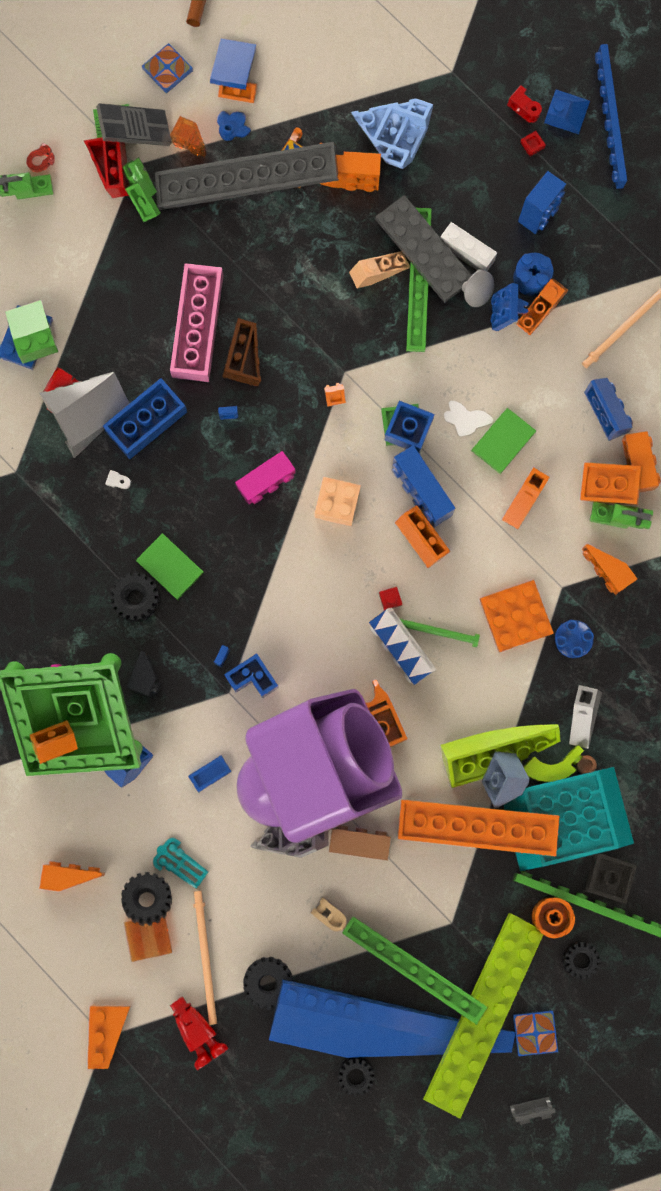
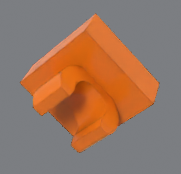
M336 383V386L331 387L326 385L324 390L327 407L346 403L343 384Z

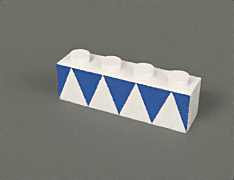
M392 607L384 610L369 622L371 631L383 641L382 646L393 655L394 663L405 672L404 676L409 683L416 685L436 671L434 665Z

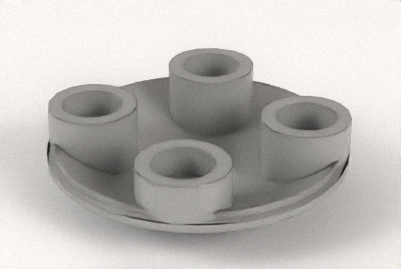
M478 269L462 285L466 302L472 307L484 305L493 293L494 279L489 272Z

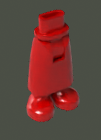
M183 996L170 1005L174 1011L172 1015L176 1016L177 1026L189 1052L195 1050L197 1053V1060L194 1064L196 1070L201 1069L229 1049L225 1043H218L213 1038L216 1032L205 1018L191 1006V1003L186 1002ZM204 1043H206L209 1047L211 1055L203 1046Z

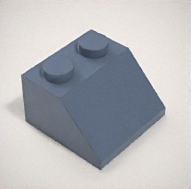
M504 752L494 753L482 779V784L494 808H499L522 795L529 783V777L517 755Z

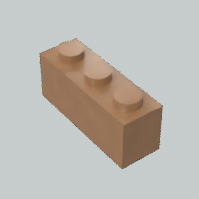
M337 826L336 829L332 828L329 852L388 861L391 837L387 836V832L375 831V834H368L367 829L356 828V832L348 831L347 826Z

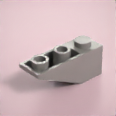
M579 685L574 703L570 745H579L589 749L602 692L598 689Z

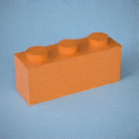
M648 431L625 435L622 438V444L627 465L642 467L640 492L655 490L661 480L659 473H656L655 466L657 460L655 454H652L653 441L651 436H648Z
M417 505L405 512L395 522L427 568H430L451 552Z

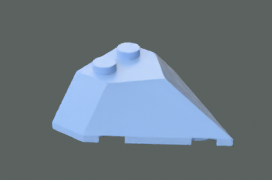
M411 99L409 102L402 104L397 102L369 108L368 111L364 112L354 111L351 113L376 150L381 154L383 160L390 165L403 169L412 163L428 129L433 104L419 99Z

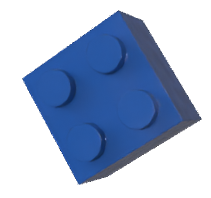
M399 400L386 431L384 441L404 449L414 445L420 454L435 414Z

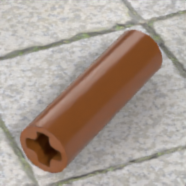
M191 0L186 20L188 25L193 27L200 26L206 0Z

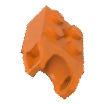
M344 151V155H336L339 180L320 183L324 186L345 188L349 191L356 189L367 192L378 191L381 154Z
M374 680L372 684L375 697L366 705L379 725L386 728L384 733L391 748L406 741L408 738L388 694L380 687L378 681Z

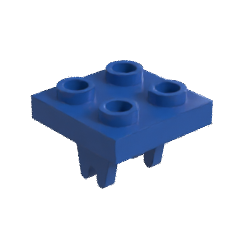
M511 283L493 294L491 299L492 330L500 331L518 321V314L528 313V309L524 307L528 306L529 303L518 298V284Z

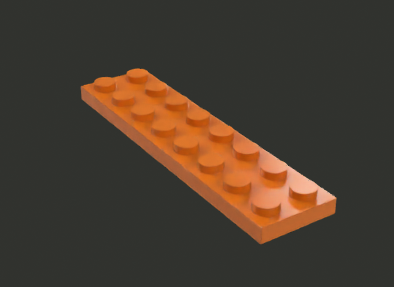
M401 800L398 839L556 856L560 816Z

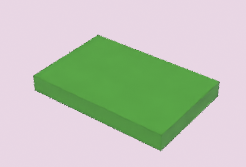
M506 408L471 451L501 474L536 433V430L509 408Z
M163 533L136 560L177 600L204 573Z

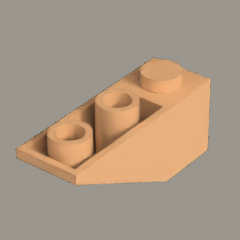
M400 251L358 261L349 273L356 288H361L409 269L410 265L404 253Z

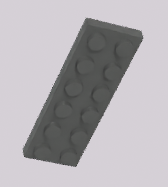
M405 195L375 217V220L444 303L462 290L463 283L468 281L472 275Z

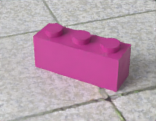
M281 451L236 481L235 484L248 504L252 502L256 504L263 499L264 494L267 492L272 493L279 488L278 485L282 482L287 483L292 480L296 472L294 466L284 452Z

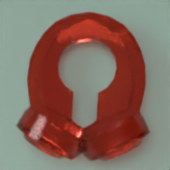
M42 143L39 149L32 151L28 155L26 163L31 171L42 172L54 164L55 155L47 144ZM36 156H47L38 166L32 163V159Z

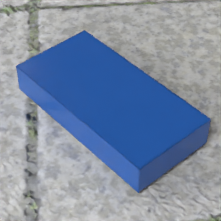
M220 755L188 777L199 793L232 771L222 755Z

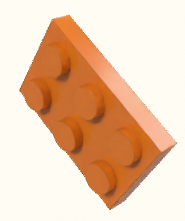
M584 462L580 500L638 505L642 467Z

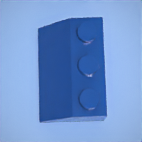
M608 378L594 379L590 381L584 393L608 441L629 433L633 428V422L631 417L626 415L623 401L620 398L618 399L615 393L616 388Z

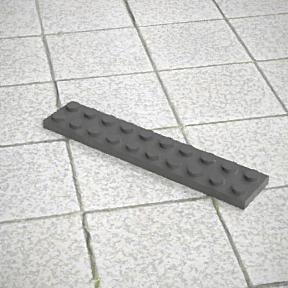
M334 142L155 172L157 207L159 210L339 180Z

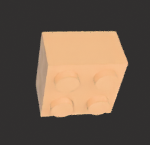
M323 477L315 510V518L352 526L361 485Z

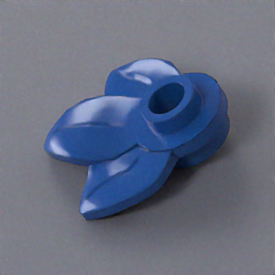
M225 111L220 112L217 117V123L220 126L219 134L223 140L230 141L234 137H245L251 132V129L244 125L246 115L243 112H234L231 115Z

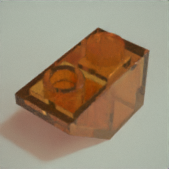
M179 116L170 134L172 143L180 149L185 148L189 150L193 155L205 157L206 149L197 123Z

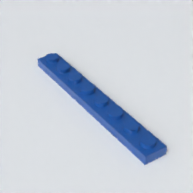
M608 44L600 45L598 52L595 53V62L599 64L598 80H601L602 85L600 86V96L604 99L602 111L603 114H606L605 130L609 134L607 146L611 148L610 165H613L614 169L612 181L616 183V189L624 188L627 182Z

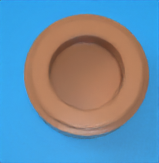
M588 755L583 756L576 764V768L581 774L594 772L597 766L595 759Z

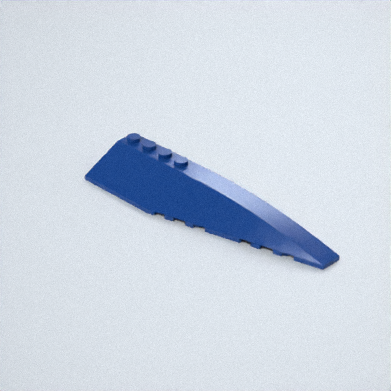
M282 979L269 1040L346 1058L444 1055L460 1019ZM501 1029L490 1053L512 1052L515 1031Z

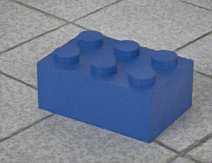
M547 171L526 197L518 222L534 234L539 229L543 230L548 224L550 216L554 217L559 210V205L565 195L564 188L566 183Z

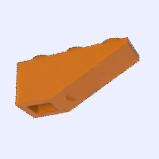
M550 279L529 306L528 313L523 314L516 325L531 335L568 292V289L557 280Z
M533 467L502 520L519 529L550 477Z
M589 544L582 548L584 551L583 556L587 561L592 562L595 566L594 571L599 577H603L606 581L605 585L611 593L614 592L616 595L637 580L629 566L621 560Z
M49 861V865H43L39 889L63 891L102 877L105 873L100 872V868L88 867V870L80 869L81 865L69 864L68 867H62L61 862Z

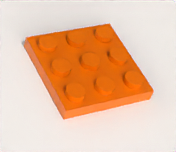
M534 580L479 599L499 653L554 634Z

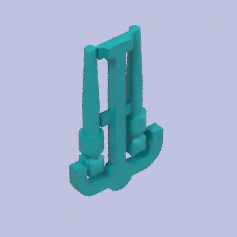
M175 838L168 839L164 845H160L157 848V855L153 859V865L159 871L165 866L166 870L173 872L197 889L208 874V871L185 854L184 850L177 848L181 844L179 840ZM171 842H174L175 844H171L169 846V850L175 852V855H177L178 857H182L181 861H179L177 858H175L173 855L167 852V847ZM165 855L178 865L175 868L172 863H168L165 858H160V856ZM187 861L202 871L203 874L201 876L183 863ZM182 867L197 878L196 884L180 872L179 869Z

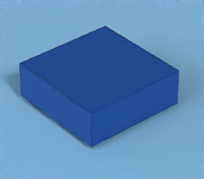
M237 406L218 408L221 420L239 418Z
M221 646L214 661L215 665L223 667L230 652L228 647Z

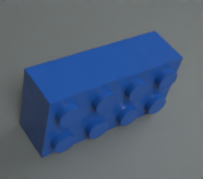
M160 378L105 423L103 428L130 460L186 414L187 409L184 403Z
M414 445L396 455L393 459V468L391 469L397 479L400 477L403 482V489L407 494L410 493L414 498L412 500L413 504L422 510L433 528L452 517L456 509Z

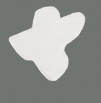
M450 401L449 407L451 411L444 413L445 421L455 425L459 436L470 435L475 432L476 428L493 422V418L486 412L480 410L470 412L457 401Z

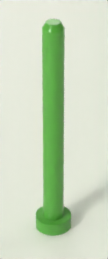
M400 619L408 629L472 643V647L478 646L480 634L475 633V636Z

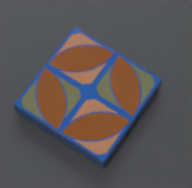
M169 43L142 65V69L166 94L193 72V68Z
M553 1010L513 1014L518 1056L558 1052Z

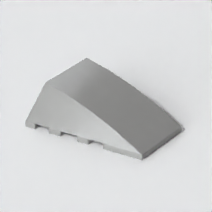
M114 372L89 378V380L83 382L79 381L66 387H58L52 391L39 393L47 409L54 414L67 439L65 442L74 458L104 431L103 425L130 404Z

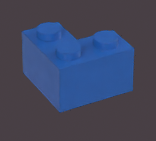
M257 653L224 674L236 693L253 683L262 698L279 688Z

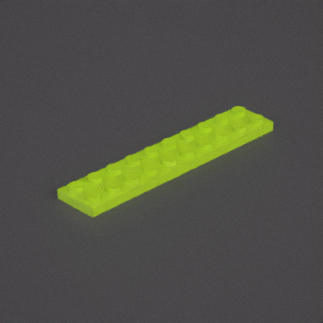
M508 913L471 994L473 998L488 1008L477 1025L461 1016L423 1100L460 1119L543 937V934L535 926Z

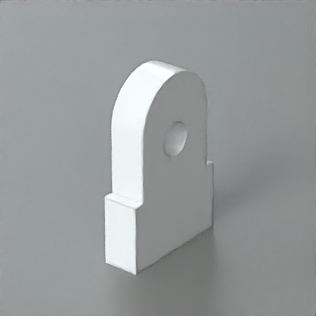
M110 470L105 484L111 487L128 489L131 486V481L128 477Z

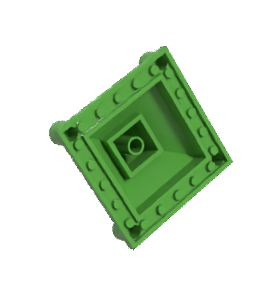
M106 654L100 663L25 669L19 662H10L4 670H0V689L26 776L140 768V755L143 751V746L133 736L118 676L121 660L117 655ZM68 720L74 732L78 749L40 764L33 750L30 734Z

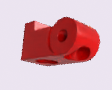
M521 85L509 98L507 106L526 121L536 122L540 117L542 107L540 103L532 101L525 95L527 89Z

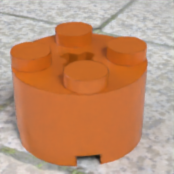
M545 897L534 906L532 923L541 934L549 938H560L570 933L573 929L575 915L572 907L565 900L557 897ZM555 913L557 920H552L551 922L549 916Z

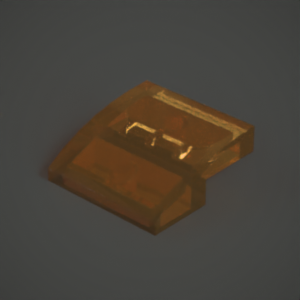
M161 918L159 923L153 922L152 926H148V924L141 926L138 922L136 924L133 923L132 920L123 922L131 962L172 953L166 918Z

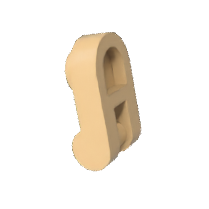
M322 897L319 901V906L316 909L314 908L311 914L331 930L337 932L343 930L347 923L345 915ZM326 908L331 911L327 918L322 915Z

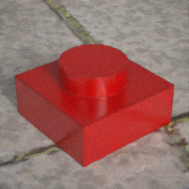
M397 587L379 592L384 610L403 605Z

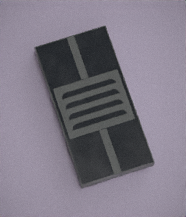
M99 103L96 106L103 141L170 146L172 144L165 110Z

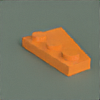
M90 1006L88 1069L109 1068L131 1006Z

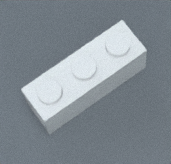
M452 222L440 237L456 257L476 270L488 271L495 261L496 251Z

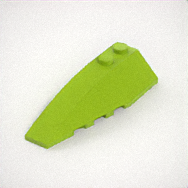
M558 724L520 726L484 732L441 744L442 759L451 788L483 779L495 752L515 753L522 761L528 758L530 753L534 751L540 752L560 742V730Z

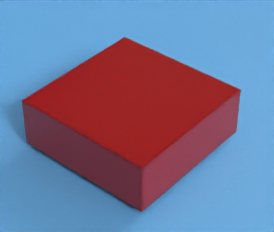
M537 131L522 138L520 141L530 157L546 146Z

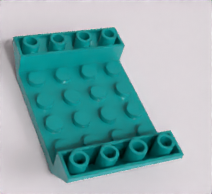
M614 767L525 788L522 795L503 805L504 810L560 816L557 855L548 856L515 852L520 871L544 867L634 844Z

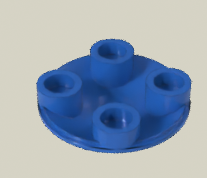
M569 620L561 624L557 629L555 644L559 652L564 656L580 658L586 655L592 648L594 635L589 626L584 622Z

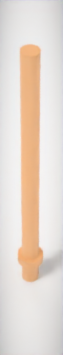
M661 288L594 352L588 354L589 357L582 363L585 368H588L593 362H597L599 357L661 299Z
M194 891L195 904H193V908H196L209 1024L214 1025L217 1024L203 908L205 907V902L202 899V891Z

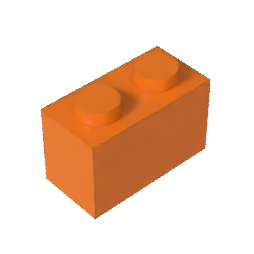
M68 720L30 734L33 750L40 764L78 749L74 732Z

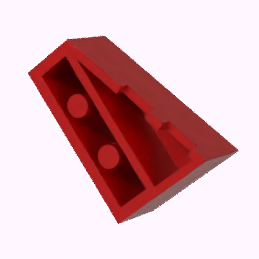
M102 137L84 140L109 195L112 198L129 196L125 190L129 186V181L123 169V166L127 164L126 144L124 142L103 141Z

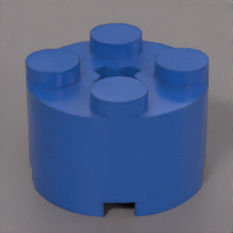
M529 253L522 256L517 263L513 275V281L515 284H518V289L522 294L527 296H537L540 294L553 276L551 259L540 253Z

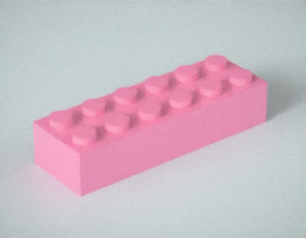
M185 264L170 367L172 378L209 382L223 282L221 267Z

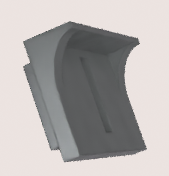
M549 1097L510 1106L512 1118L520 1125L530 1123V1119L541 1117L542 1120L551 1118V1114L556 1113Z

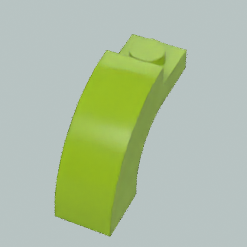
M579 745L575 746L562 761L555 765L544 764L536 757H532L523 768L529 779L537 782L548 783L565 779L576 771L571 764L576 765L582 759L581 753L584 750Z

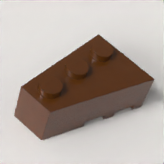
M238 318L222 377L258 387L261 382V375L259 370L256 323Z

